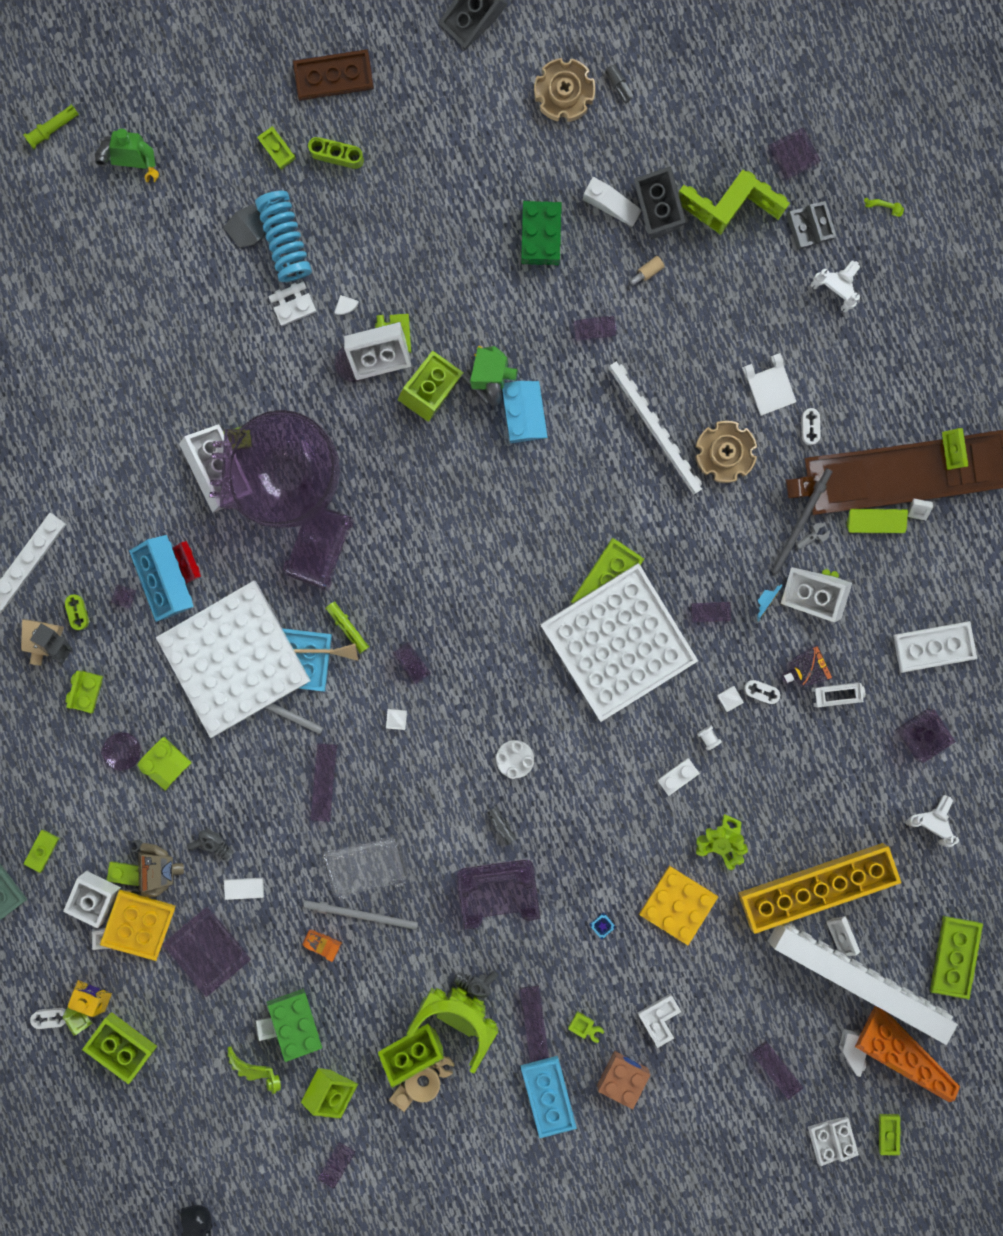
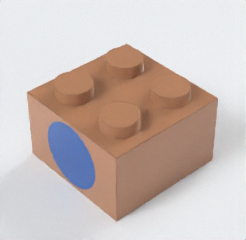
M614 1051L597 1084L598 1092L634 1109L651 1075L647 1067Z

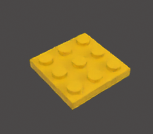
M669 865L639 915L681 942L689 945L718 899V896Z
M119 889L100 945L157 961L176 905Z

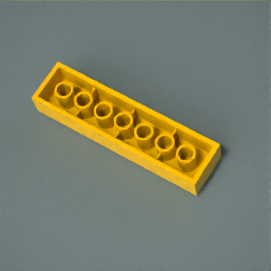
M881 843L741 891L738 894L750 929L756 934L901 884V880L889 846Z

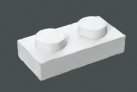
M687 758L657 781L667 795L670 796L700 773L690 759Z
M846 916L832 918L826 922L836 947L840 952L844 953L846 957L855 956L860 953Z

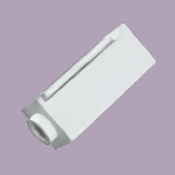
M857 682L812 688V692H815L816 703H813L814 707L864 702L863 698L866 695L864 686ZM854 689L855 698L833 701L825 700V692Z

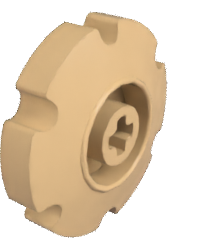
M562 58L547 63L542 68L543 76H537L534 85L535 101L542 103L540 111L554 121H559L561 117H565L567 122L581 118L587 113L586 105L592 104L595 96V81L593 78L587 77L589 69L575 59H570L568 63H564Z
M734 421L717 422L714 430L709 427L706 428L699 436L695 446L700 450V454L695 456L699 469L705 476L709 473L713 474V480L716 482L731 483L737 480L738 474H741L743 477L752 470L757 456L752 454V450L757 448L754 436L747 428L740 430L738 428L739 423ZM725 447L727 448V451H730V453L727 456L724 452H722L725 449Z

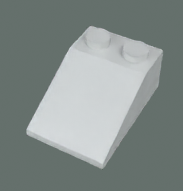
M792 567L781 604L832 622H837L842 618L852 583L836 577Z

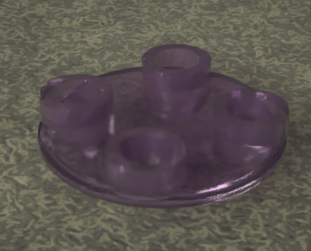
M118 732L107 738L101 750V755L109 767L114 770L123 771L136 765L141 755V747L133 735Z

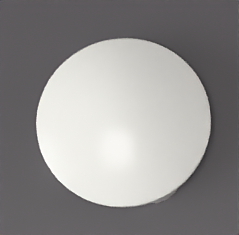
M518 740L508 741L499 748L496 755V764L505 776L511 779L521 778L531 771L534 765V754L526 743Z

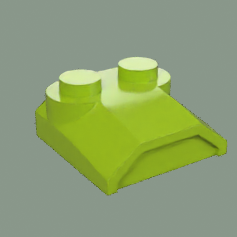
M163 737L142 757L137 766L143 774L148 775L166 791L192 762L167 738Z

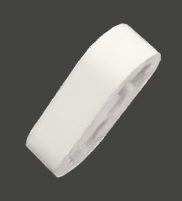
M814 408L804 411L801 417L802 440L807 445L816 444L821 436L820 414ZM810 412L812 416H815V419L812 420V425H810V420L806 419ZM810 428H812V434L816 435V438L812 441L806 437L810 433Z
M750 680L744 685V692L749 697L768 704H775L780 699L779 690L756 680ZM755 683L756 688L761 689L760 693L753 692L751 694V690L748 689L749 685L753 686ZM773 690V694L776 697L769 701V697L763 693L764 691L771 692Z
M66 1009L38 1010L30 1018L31 1025L36 1029L61 1027L65 1024V1021L62 1019L59 1022V1019H52V1017H55L58 1013L60 1016H63ZM40 1015L41 1018H47V1020L40 1024V1021H36V1018Z

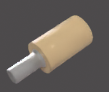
M655 256L638 269L639 274L629 280L630 283L634 286L642 279L647 281L665 267L664 263L658 256Z

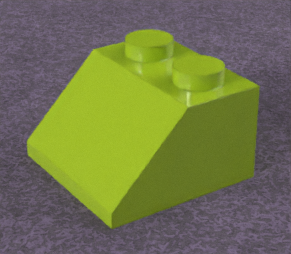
M318 1068L301 1103L314 1116L341 1119L358 1083L330 1069Z

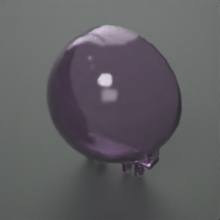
M287 410L265 412L253 417L239 429H224V441H213L212 446L215 448H223V453H212V459H221L223 463L222 480H210V485L215 487L221 486V492H210L209 497L220 498L221 508L238 510L247 519L264 527L285 529L298 527L312 521L324 512L338 489L341 473L340 459L334 442L324 428L313 419L298 412Z

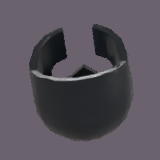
M193 1205L181 1209L182 1236H211L213 1224H211V1214L208 1208L202 1205Z

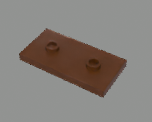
M368 49L293 61L299 101L374 89Z

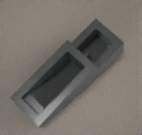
M42 623L30 639L39 649L60 664L64 663L72 650L66 639L60 637L53 629Z

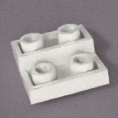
M848 1117L808 1126L816 1159L820 1166L836 1160L843 1162L859 1155Z

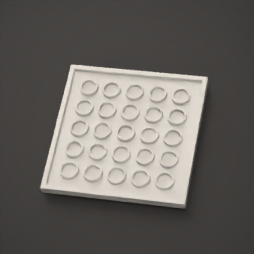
M639 563L540 624L600 722L698 662Z
M256 581L250 582L156 637L210 738L215 737L311 682Z

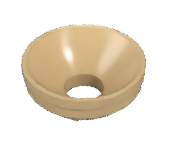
M428 1067L405 1080V1089L409 1097L414 1101L428 1102L438 1094L440 1079L436 1071ZM420 1076L428 1077V1085L420 1086L417 1081Z

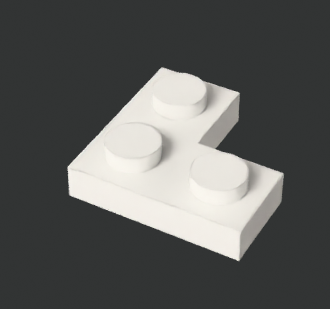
M671 993L638 1012L657 1048L674 1039L665 1021L681 1012Z

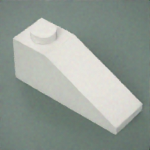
M595 177L591 179L583 195V201L631 227L634 226L642 211L610 185Z

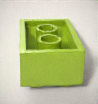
M432 351L403 387L397 400L429 422L464 372Z

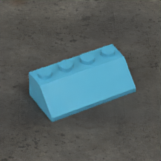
M167 535L147 539L129 551L155 622L194 607L192 598L185 585V579L182 577L179 569V563L173 553L172 544Z

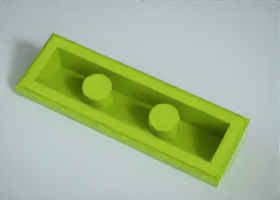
M850 509L847 519L848 532L906 533L908 510Z

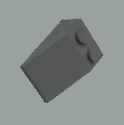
M454 0L438 23L464 49H467L499 17L508 3L505 0Z

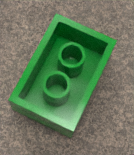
M523 201L521 264L559 265L562 202Z

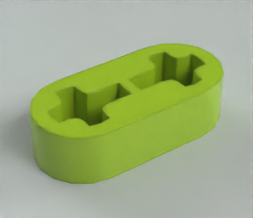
M69 595L65 600L69 623L73 629L83 630L89 624L84 600L79 595ZM72 598L79 601V604H76L77 611L74 606H70V603L73 602ZM77 614L80 619L84 620V622L81 623V627L78 624H75V621L78 620Z

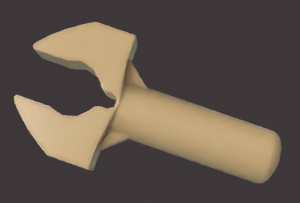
M443 1056L444 1059L430 1067L439 1071V1077L445 1078L452 1075L453 1071L445 1070L442 1066H454L455 1064L449 1057Z

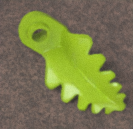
M231 1046L227 1048L228 1057L230 1058L229 1063L232 1064V1070H238V1076H246L247 1080L250 1081L268 1078L266 1079L268 1091L276 1094V1091L281 1090L279 1076L274 1075L271 1067L248 1064L236 1056Z

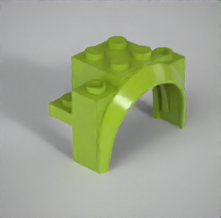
M452 986L447 996L444 991L438 988L436 990L430 989L427 996L423 998L420 1008L410 1023L406 1034L412 1037L426 1018L436 1014V1018L469 1037L475 1035L478 1037L479 1045L469 1063L471 1066L469 1072L475 1073L498 1033V1026H496L497 1023L492 1019H484L486 1008L483 1005L484 1001L479 1000L476 996L474 998L468 996L466 990H463L461 987L456 989Z

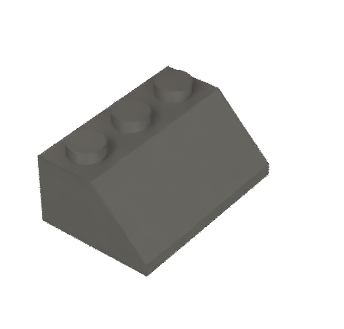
M671 166L634 179L646 228L651 239L669 234L686 224Z

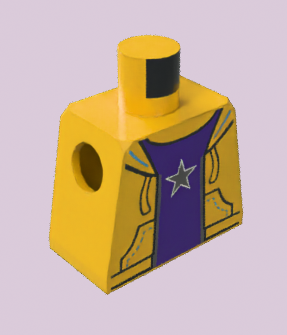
M78 980L67 1007L94 1017L106 1011L112 993Z

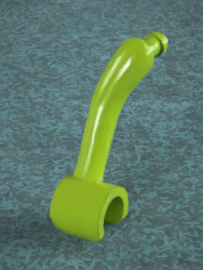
M864 199L865 206L868 208L883 206L892 209L891 215L897 217L903 215L904 208L900 203L893 204L880 199Z

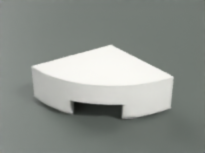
M340 295L334 313L336 315L348 314L357 308L359 301Z

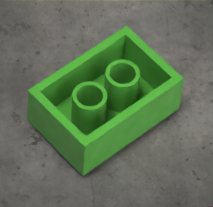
M304 989L266 1002L285 1062L322 1049Z

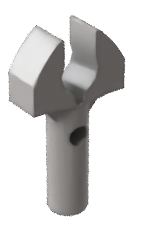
M816 523L811 526V534L796 542L795 546L797 549H801L814 540H820L822 543L828 539L830 530L823 535H817L819 529L826 524Z

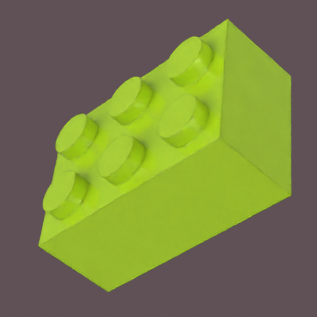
M111 1012L103 1020L82 1050L127 1084H130L158 1046Z

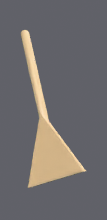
M355 644L334 650L294 649L295 653H330L358 661Z

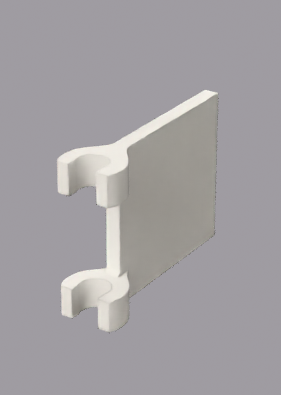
M781 353L771 356L774 367L755 374L752 364L742 367L760 416L796 402L784 368Z

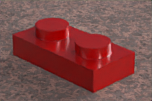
M187 541L173 547L172 550L179 563V569L182 577L185 579V583H191L200 578L199 567L194 560L192 550Z

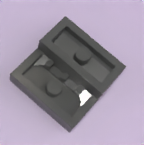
M826 201L809 204L805 208L786 213L797 250L837 237Z

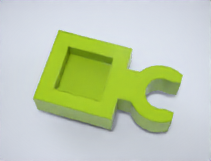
M579 1011L576 1012L568 1026V1030L584 1039L587 1034L590 1035L591 1040L596 1043L599 1042V1039L594 1036L595 1032L604 1033L603 1028L600 1026H592L594 1020Z

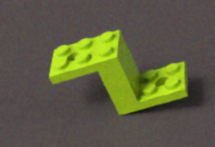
M743 169L716 207L708 198L699 196L697 191L691 186L683 185L678 192L682 208L720 235L747 198L777 220L780 219L790 204L784 195L775 193L771 190L770 185L765 182L761 183L752 172Z

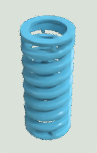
M287 191L269 192L255 200L257 210L261 213L260 220L264 223L263 230L267 233L266 240L270 243L269 250L272 252V260L276 262L275 270L279 272L277 275L280 282H291L307 277L312 273L310 263L308 261H301L307 257V253L299 251L304 247V243L296 241L301 237V233L294 231L298 228V223L291 221L295 218V213L287 212L292 208L290 202H285L290 200ZM278 244H285L281 247H276ZM295 272L297 274L296 276L286 277L287 275Z

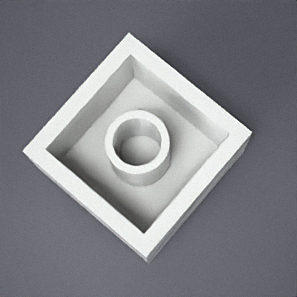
M86 871L77 878L63 912L99 928L107 921L121 887Z

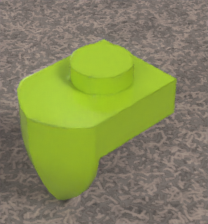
M68 1007L63 1014V1020L73 1036L92 1024L87 1015Z

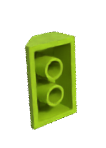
M429 1024L417 1029L412 1037L407 1035L378 1052L392 1088L444 1059L443 1046L436 1030Z

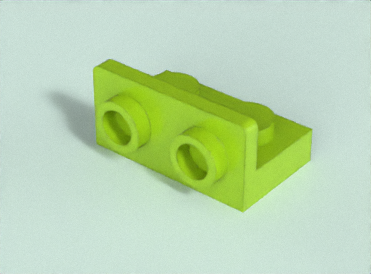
M82 670L76 671L71 678V692H68L66 696V708L94 713L104 676Z

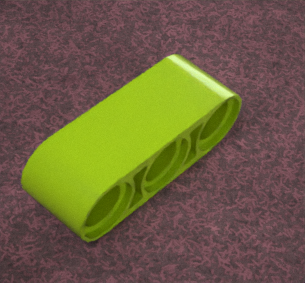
M314 137L308 143L310 154L316 160L353 169L363 166L364 157L361 149L357 146L320 137ZM316 146L322 147L319 152L313 151ZM334 151H341L339 156H332ZM353 155L360 156L356 161L350 160Z

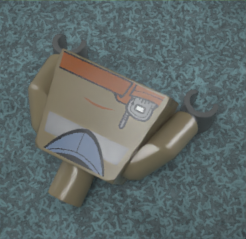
M140 840L132 841L137 843L138 847L137 849L131 848L130 850L132 852H141H138L139 887H135L131 892L136 891L138 895L148 898L157 897L166 891L169 885L173 884V875L184 874L183 863L173 864L172 856L168 855V852L154 844L143 843Z

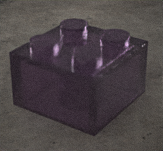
M927 708L896 729L916 761L925 763L956 742L935 709Z

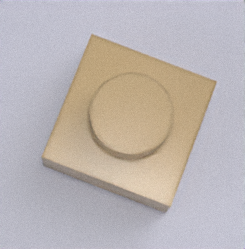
M401 1083L389 1098V1101L405 1112L413 1099L409 1097L405 1086Z

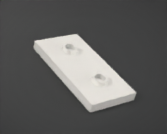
M970 621L893 635L900 673L977 659Z

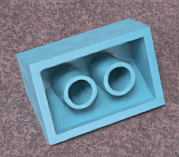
M539 381L504 383L502 394L510 444L548 438Z

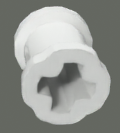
M712 725L697 733L698 737H701L706 744V750H711L722 742L713 732Z

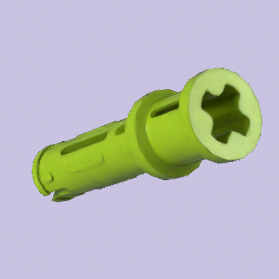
M71 104L43 125L41 123L37 124V128L28 134L24 133L23 136L31 147L36 149V145L45 139L49 140L50 134L76 116H79V114Z

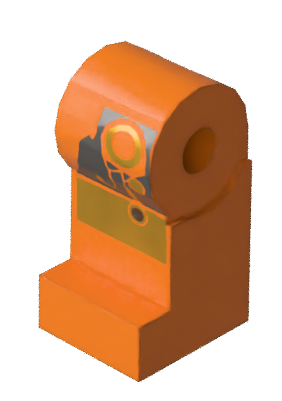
M310 929L302 945L333 962L342 942Z

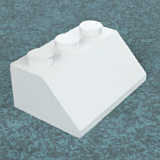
M400 322L344 336V349L356 380L411 367L408 347Z

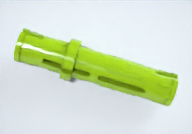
M335 601L325 608L335 620V625L339 626L351 643L356 645L359 654L370 647L348 619L349 616L342 612Z

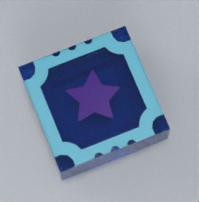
M604 912L589 923L601 940L616 928Z

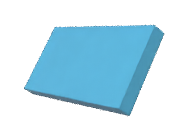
M558 1056L521 1065L539 1138L577 1129Z

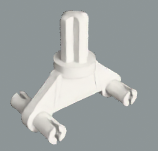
M851 261L844 270L836 273H829V271L825 273L827 269H823L814 276L811 287L815 285L813 289H817L819 285L825 284L844 299L841 311L845 309L843 312H847L856 306L857 300L860 298L859 294L854 293L852 284L853 276L860 268L859 263Z
M943 795L937 808L932 809L931 812L912 815L906 820V825L912 827H919L921 825L940 836L941 839L938 843L941 846L952 847L959 842L958 837L953 836L947 821L949 818L947 813L953 802L949 796Z

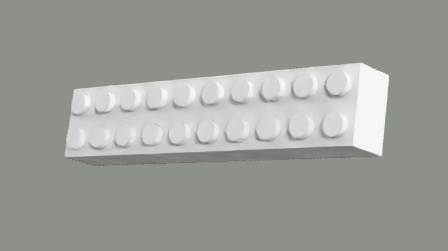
M789 922L775 927L768 940L775 950L947 1045L958 1024L952 1020L953 1016L947 1013L946 1010L932 1005L930 1001L921 996H916L905 987L901 988L896 982L887 977H882L875 970L867 969L862 963L855 959L851 960L836 949L834 951L823 941L819 940L816 942L817 940L802 930L799 933L800 931Z

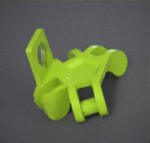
M724 814L721 826H718L716 830L708 828L706 829V835H701L697 838L696 854L706 856L710 852L717 853L723 857L725 865L729 870L735 869L737 864H743V855L748 852V847L744 844V837L740 834L742 823ZM727 821L734 823L736 828H730Z

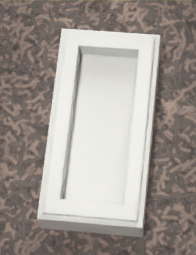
M263 878L225 879V900L263 898Z

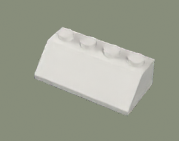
M219 424L187 435L179 443L212 513L229 507L252 494Z

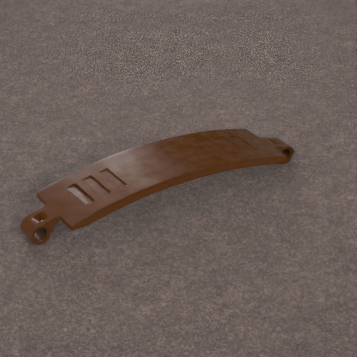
M1003 430L964 436L968 466L947 470L943 439L804 458L806 477L786 479L788 499L810 498L815 490L813 488L817 481L819 482L826 468L833 471L826 484L825 492L821 493L816 502L812 515L912 502L913 499L929 500L1002 489Z

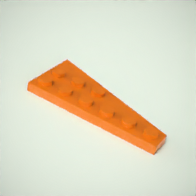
M875 1006L855 1047L947 1102L955 1101L960 1086L888 1012Z

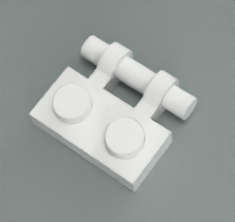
M304 281L298 284L293 283L291 287L282 291L279 289L275 291V294L269 296L271 303L279 300L280 305L275 307L274 310L281 326L317 312L309 293L303 296L300 291L307 289ZM295 294L296 299L289 302L285 301V297Z

